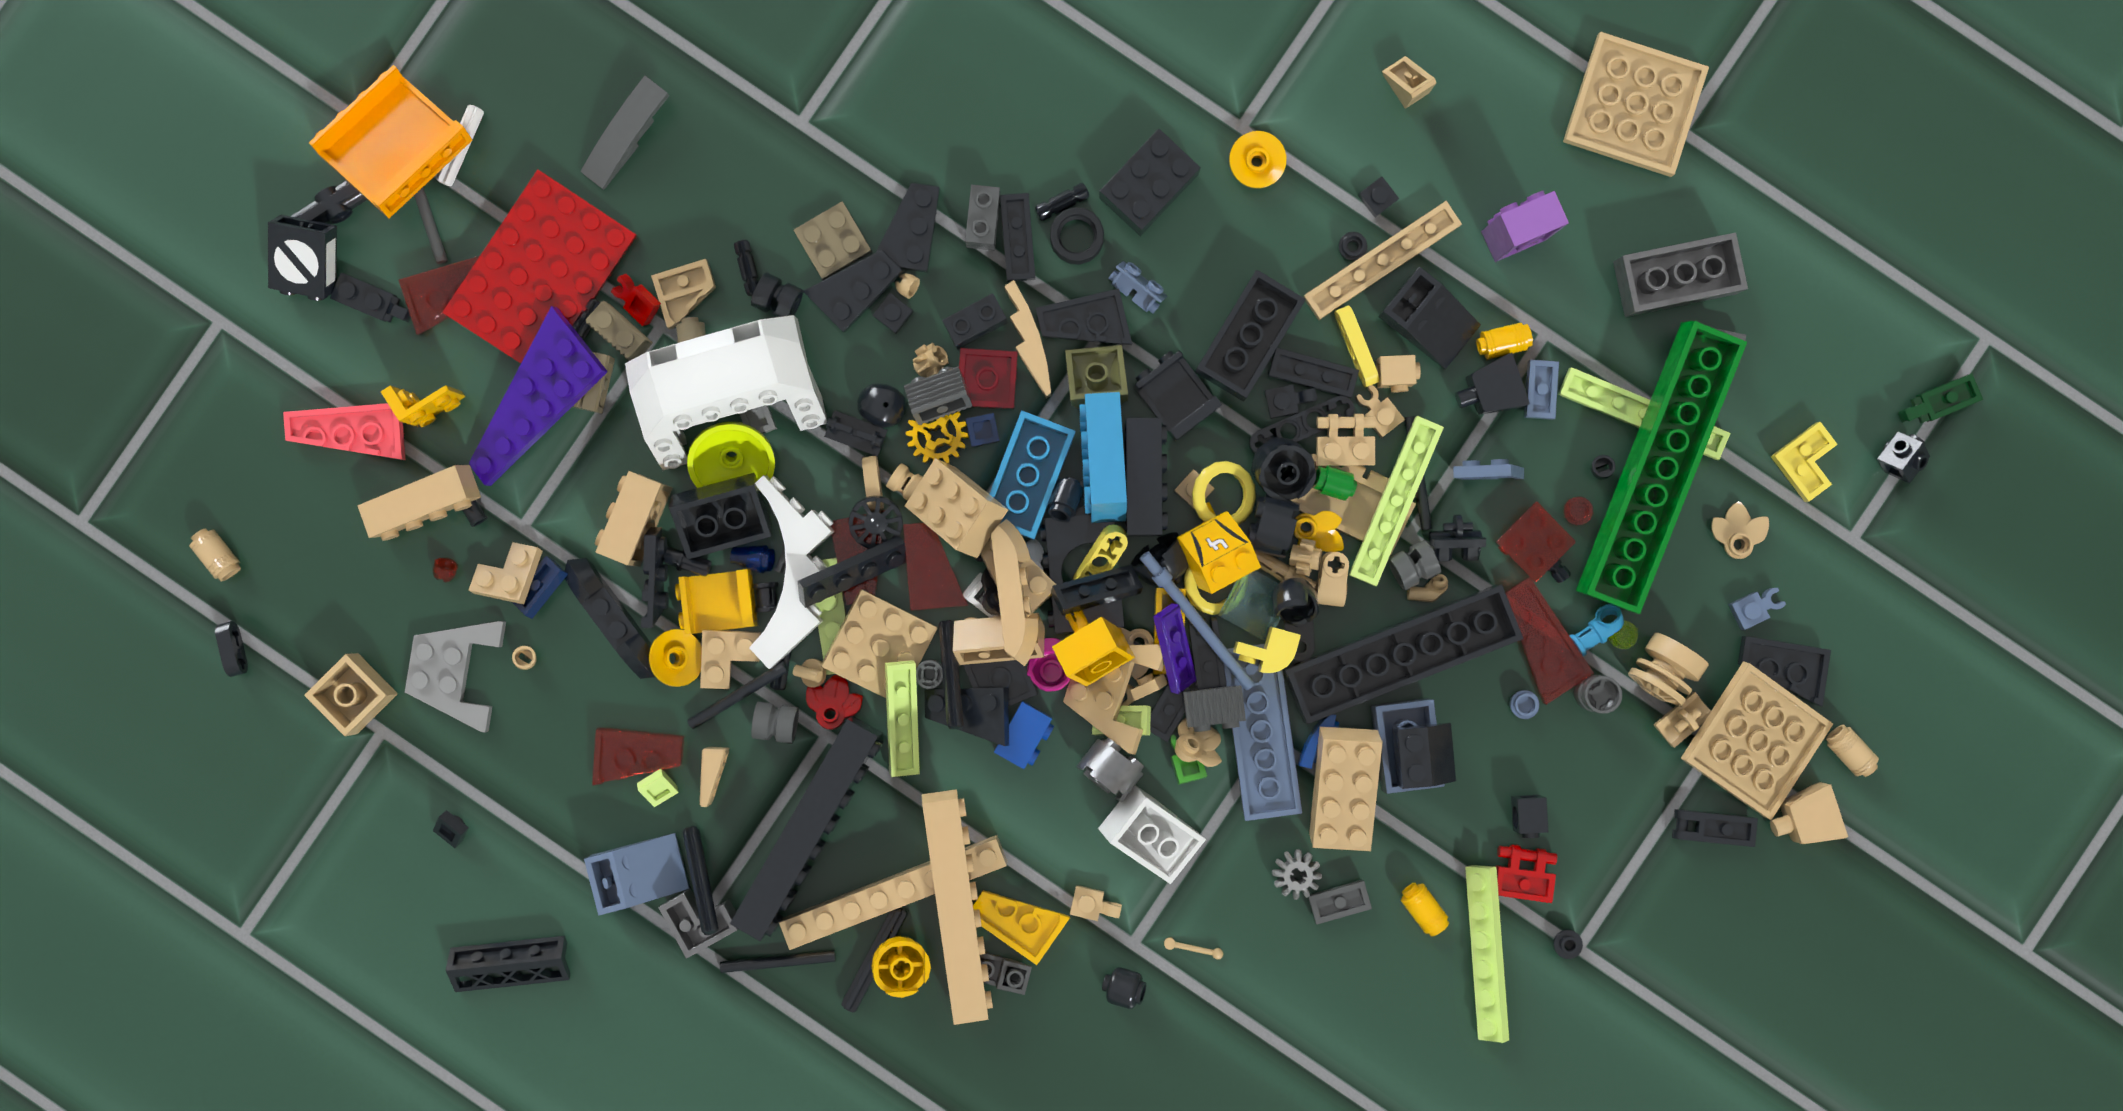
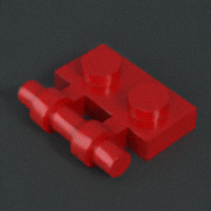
M1513 844L1510 847L1499 846L1498 857L1508 858L1509 861L1508 867L1496 865L1498 896L1552 903L1556 874L1545 872L1546 864L1556 865L1557 854L1549 853L1546 849L1536 848L1535 850L1521 849L1520 845ZM1520 860L1534 862V869H1520Z

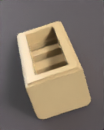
M707 747L702 750L701 807H708L714 800L729 754V748Z

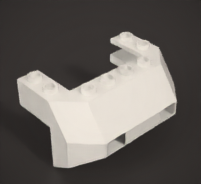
M794 315L757 320L652 350L625 363L629 391L644 440L662 470L674 469L680 465L687 464L688 455L683 447L687 442L683 430L733 414L744 413L747 410L764 405H772L785 399L800 431L814 429L820 425L827 424L822 395L808 365L799 322Z

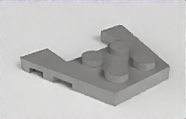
M497 621L414 635L405 693L480 732H488L493 706L463 701L472 644L502 647L506 622Z

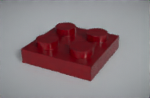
M960 348L959 369L964 377L972 407L1014 410L1017 351Z

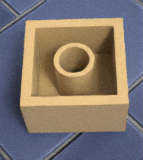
M359 653L345 654L304 696L344 736L358 734L398 693Z

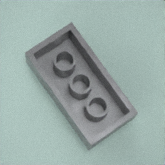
M1736 233L1624 255L1613 262L1625 317L1736 295L1748 289Z

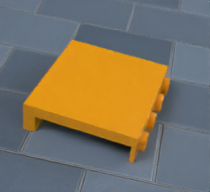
M393 65L383 72L367 90L361 92L357 99L345 110L339 112L330 124L317 132L309 144L322 159L386 217L390 218L473 140L457 120L453 121L407 81Z

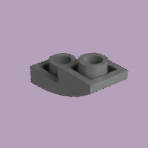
M988 952L980 955L981 964H987L989 981L984 982L985 984L994 985L997 989L1025 995L1032 966Z

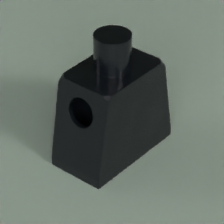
M1512 353L1467 376L1466 382L1469 388L1455 392L1456 401L1460 408L1474 404L1479 415L1519 409L1530 404Z

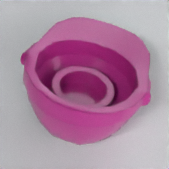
M1045 638L1044 657L1029 659L1027 666V676L1031 678L1032 682L1039 689L1047 692L1061 690L1070 681L1052 646L1062 641L1057 638Z

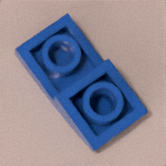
M1332 714L1322 718L1315 725L1301 751L1298 760L1299 766L1312 769L1313 763H1316L1319 728H1339V721H1335L1336 715Z

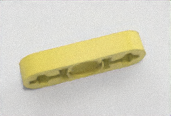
M1348 305L1335 310L1337 324L1354 366L1359 370L1358 376L1364 387L1378 383L1379 375L1352 308Z
M1109 525L1102 530L1072 580L1090 576L1089 572L1094 575L1114 568L1128 544L1123 527ZM1116 536H1119V541L1114 540L1110 545L1109 538L1114 539ZM1096 557H1105L1108 560L1101 567L1092 564Z

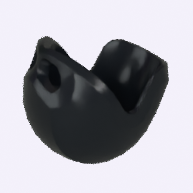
M870 384L858 396L857 409L859 414L875 426L883 428L893 427L899 423L905 414L906 399L893 386ZM884 402L888 404L886 408L883 406Z
M1289 578L1280 582L1275 587L1272 595L1274 613L1276 617L1279 615L1284 622L1290 625H1302L1312 621L1319 614L1316 591L1307 580L1303 578ZM1295 616H1303L1302 619H1294Z

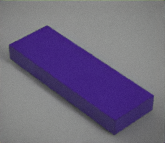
M1171 603L1154 615L1153 619L1170 690L1172 693L1179 694L1197 679L1180 605Z

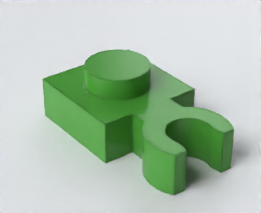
M1175 734L1171 735L1169 739L1173 749L1176 746ZM1177 755L1170 757L1178 785L1207 777L1205 767L1199 761L1184 762Z

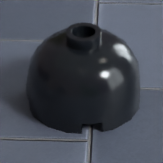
M1177 532L1160 536L1156 539L1159 544L1149 549V545H1146L1132 560V567L1145 583L1158 587L1152 579V573L1140 560V557L1148 551L1162 568L1166 567L1173 576L1171 580L1175 585L1183 580V574L1188 568V562L1177 539L1179 536Z

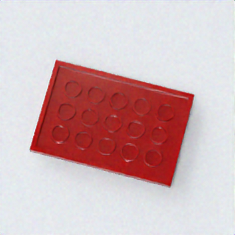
M537 170L442 313L511 358L522 363L551 306L557 307L568 322L573 325L582 310L586 311L587 308L585 306L591 298L595 299L637 235L540 170Z

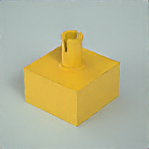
M1083 610L1073 612V616L1071 613L1066 614L1065 617L1069 621L1074 633L1052 646L1066 676L1086 687L1135 658L1119 627L1103 617L1089 624Z

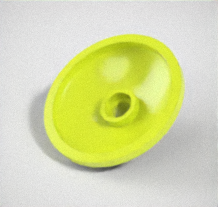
M723 422L706 428L694 439L688 452L687 467L692 482L699 488L754 472L757 481L763 475L771 479L775 469V457L771 444L761 432L743 423ZM735 452L737 455L734 457L727 456V453Z

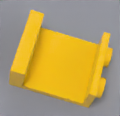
M752 569L708 574L705 577L701 575L678 577L679 583L675 585L677 600H681L682 612H679L678 619L680 628L684 629L685 634L702 633L703 630H729L758 626L757 613L754 611L756 601L754 589H752Z

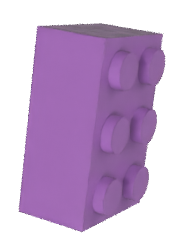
M1540 191L1527 197V200L1522 202L1520 206L1515 202L1500 209L1501 212L1488 220V226L1481 232L1494 261L1497 262L1546 241L1569 224L1555 191L1546 195L1544 191Z

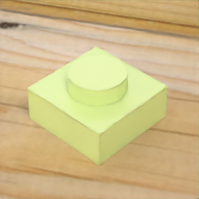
M662 769L637 783L638 791L654 807L679 793L677 785Z

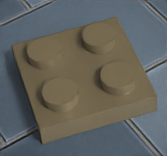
M843 201L794 229L795 234L822 280L831 277L872 253Z

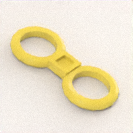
M1229 461L1215 462L1203 469L1195 480L1192 490L1193 507L1198 517L1204 522L1216 517L1206 505V487L1211 479L1218 474H1231L1239 480L1243 488L1241 506L1236 513L1231 515L1239 525L1253 511L1256 500L1255 484L1250 474L1240 465ZM1189 565L1184 575V589H1186V595L1190 603L1200 612L1210 615L1225 614L1237 607L1245 595L1248 584L1246 575L1235 581L1233 591L1228 598L1218 603H1209L1201 597Z

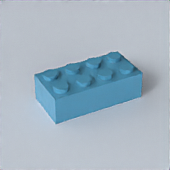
M1120 392L1085 394V404H1079L1083 485L1085 486V514L1091 513V523L1126 521L1127 494Z
M1021 410L990 491V495L1008 509L1000 523L1007 519L1017 528L1022 536L1035 540L1076 431Z

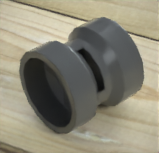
M933 659L920 663L916 668L917 683L926 689L939 686L943 682L942 664Z

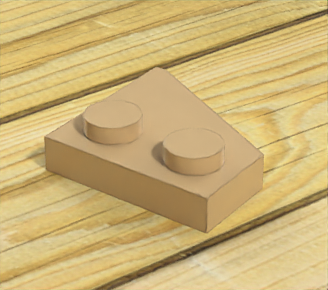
M707 259L651 275L668 329H673L679 324L682 318H685L716 288Z

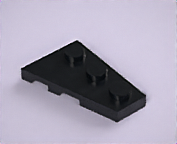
M1119 289L1036 308L1042 337L1132 345Z
M1742 636L1738 665L1741 666L1743 662L1750 663L1784 689L1817 706L1823 707L1831 650Z

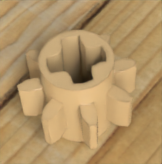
M934 343L928 346L922 345L915 350L917 357L913 359L915 371L921 377L935 375L944 366L949 364L946 351L940 346H935Z
M1302 538L1300 545L1293 544L1289 565L1296 566V574L1310 576L1312 569L1319 570L1322 549L1316 548V541Z

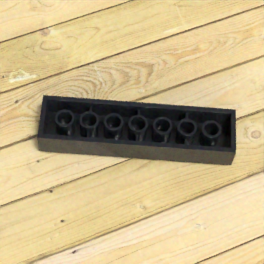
M1493 585L1283 669L1301 718L1304 723L1309 724L1524 638L1503 586Z
M855 716L846 720L730 922L732 926L758 941H761L766 935L771 937L773 932L776 931L779 922L783 919V916L780 915L781 910L786 911L798 891L794 890L796 884L800 886L812 869V866L808 864L810 859L815 860L826 844V841L823 840L825 833L829 835L839 822L841 816L837 815V812L840 808L844 810L855 794V791L851 789L854 783L859 784L869 769V766L866 765L868 758L873 759L874 756L876 757L884 741L880 740L883 732Z

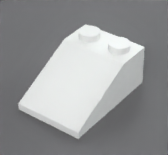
M1136 785L1123 802L1119 801L1098 828L1110 844L1169 884L1175 880L1206 840L1201 834Z

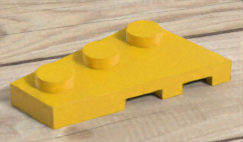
M985 890L981 892L973 904L974 910H980L983 928L1036 965L1070 919L1068 915Z

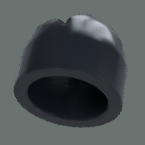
M1607 455L1596 457L1591 464V473L1600 480L1611 477L1616 467L1614 460ZM1607 465H1608V467H1609V469H1607V470H1605V471H1602V472H1598V471H1597V469H1600V468L1605 467V466H1607Z

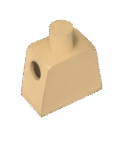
M1815 783L1788 797L1780 806L1783 817L1770 820L1771 830L1776 837L1789 833L1791 840L1799 844L1848 837L1832 786L1827 783Z

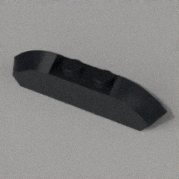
M587 558L567 560L564 571L568 574L565 578L568 586L615 651L640 679L655 677L649 663V652L652 643L593 564Z

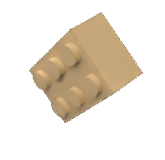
M937 458L934 459L905 504L908 510L954 549L978 558L991 538L992 532L1000 524L1008 511L1005 506L958 468Z
M628 471L627 476L623 475L619 481L617 491L620 493L616 503L612 502L608 508L606 518L609 520L605 530L601 529L596 537L595 545L598 546L596 553L628 566L641 567L644 559V535L650 527H657L672 487Z

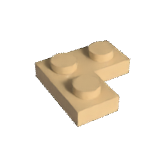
M512 542L504 568L478 564L469 591L477 595L524 604L543 551L538 547Z
M703 630L700 688L730 689L731 661H760L749 647L757 640L761 632Z

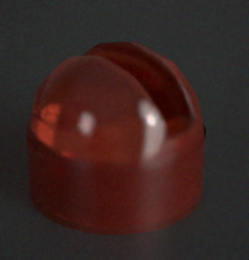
M438 558L434 562L433 576L436 580L443 579V582H449L454 579L458 564L449 558Z

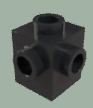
M1897 432L1893 439L1885 444L1883 452L1877 459L1885 473L1910 484L1917 473L1926 467L1930 455L1925 447V442L1920 437L1914 434L1907 436Z

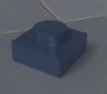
M994 413L966 419L971 447L1000 442Z

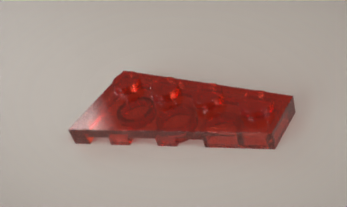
M1527 577L1505 592L1524 638L1521 640L1544 705H1547L1594 674L1530 577Z

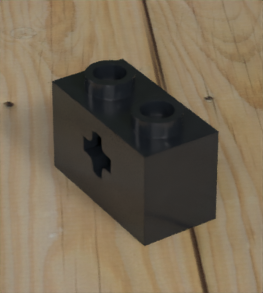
M993 293L942 320L957 350L1007 324V318Z

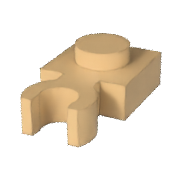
M1371 385L1367 387L1371 393L1370 400H1364L1360 394L1355 399L1359 405L1370 410L1364 416H1375L1376 423L1373 429L1382 438L1405 419L1388 397L1380 402L1378 390Z

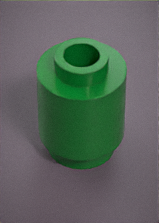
M1319 466L1316 470V480L1312 488L1318 490L1320 494L1346 501L1348 497L1354 495L1357 481L1354 480L1353 473L1330 466L1325 468Z

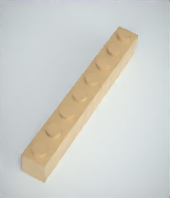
M957 789L922 794V806L953 1023L956 1025L989 1020L987 1009L993 1008L991 990L985 991L984 982L989 981L987 964H981L980 955L985 954L983 936L977 937L976 930L977 927H982L980 910H974L972 900H977L978 896L976 882H970L969 872H974L972 854L966 855L965 845L970 844L968 826L962 827L961 817L966 816L964 798L958 799Z
M998 835L965 847L966 855L972 854L974 872H969V880L1007 866L1008 861ZM925 862L784 917L779 924L789 950L935 894L931 862Z

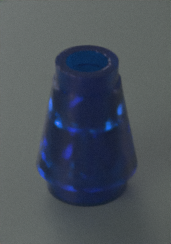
M767 545L733 547L730 554V562L763 574L765 571H772L775 563L774 549H769Z

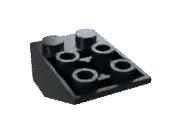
M1421 267L1413 272L1378 316L1445 370L1481 326L1439 281Z

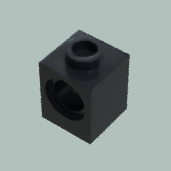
M1541 795L1511 796L1513 831L1522 834V838H1539L1540 833L1548 832L1547 797Z

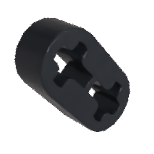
M234 621L216 625L215 636L225 673L229 677L247 673L248 663L238 625Z

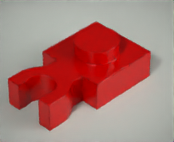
M627 274L619 276L617 281L622 284L623 288L619 285L613 287L610 292L615 297L626 302L623 308L641 326L650 324L661 303L642 284L635 287L633 280Z

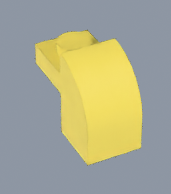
M1269 627L1264 649L1236 641L1233 653L1240 654L1238 660L1255 664L1256 659H1259V672H1278L1287 667L1293 660L1301 635Z

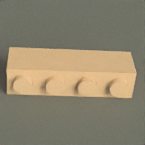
M454 465L357 506L368 537H381L382 541L398 537V531L405 528L406 531H411L424 526L422 521L427 519L436 521L448 516L447 511L449 510L460 511L472 506L471 501L481 498L470 465Z

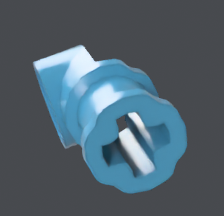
M1604 605L1596 611L1595 618L1588 622L1586 628L1575 635L1570 634L1567 636L1577 654L1584 657L1587 655L1586 651L1598 643H1605L1608 637L1618 632L1624 625L1622 612L1615 605ZM1607 615L1617 616L1614 622H1602L1603 618Z

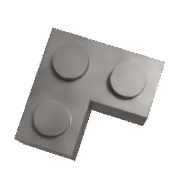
M691 888L658 907L686 959L738 930V928L730 924L736 914V910L731 901L727 900L715 907L719 927L718 932L704 935L701 931L696 900Z

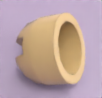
M901 274L899 276L902 279L901 282L896 281L895 283L896 290L904 297L910 299L916 293L920 279L912 274Z
M520 646L513 652L512 661L517 668L528 670L535 665L537 656L532 648ZM522 653L532 661L531 663L527 664L526 662L518 658V656Z

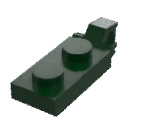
M1971 373L1917 395L1910 400L1913 406L1897 413L1901 423L1916 418L1919 419L1920 423L1930 422L1983 400V397Z

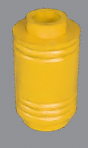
M1520 322L1481 332L1480 338L1476 339V345L1479 354L1484 355L1489 360L1505 356L1509 353L1526 351L1528 347L1533 345V338L1529 325H1523Z
M1412 883L1402 891L1401 902L1425 934L1429 933L1430 936H1436L1448 927L1447 914L1424 884L1417 885Z

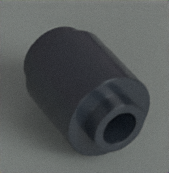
M1071 477L1057 480L1048 503V514L1053 519L1068 522L1071 517L1075 516L1084 492L1078 480Z

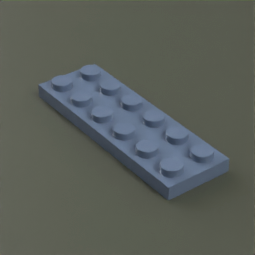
M1257 644L1252 646L1264 649L1265 644ZM1227 648L1255 683L1249 690H1245L1242 687L1246 721H1239L1240 727L1232 728L1244 820L1249 821L1301 814L1302 808L1283 669L1274 673L1259 672V659H1256L1255 664L1238 660L1240 654L1233 653L1234 648ZM1223 663L1226 687L1241 685Z

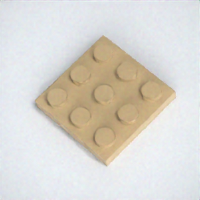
M860 589L821 667L886 698L885 663L914 660L917 668L938 628Z

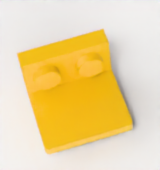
M391 385L381 391L400 422L417 427H425L436 420L435 416L442 411L449 412L460 405L459 401L465 397L462 391L447 385L421 401L415 393H410Z

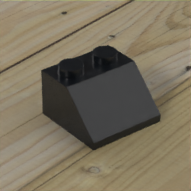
M1451 723L1392 727L1397 786L1402 789L1432 787L1456 781Z

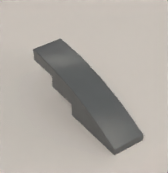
M644 76L609 123L580 172L604 190L639 147L637 142L654 122L652 117L670 95L647 76Z

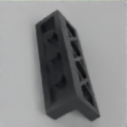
M565 936L450 948L446 973L455 992L570 980V971L565 960L567 940ZM558 966L560 971L551 972L545 968ZM526 970L530 972V974L523 975L516 971ZM497 973L499 975H502V977L494 978L489 976L488 974ZM468 976L473 978V980L460 981L459 977Z

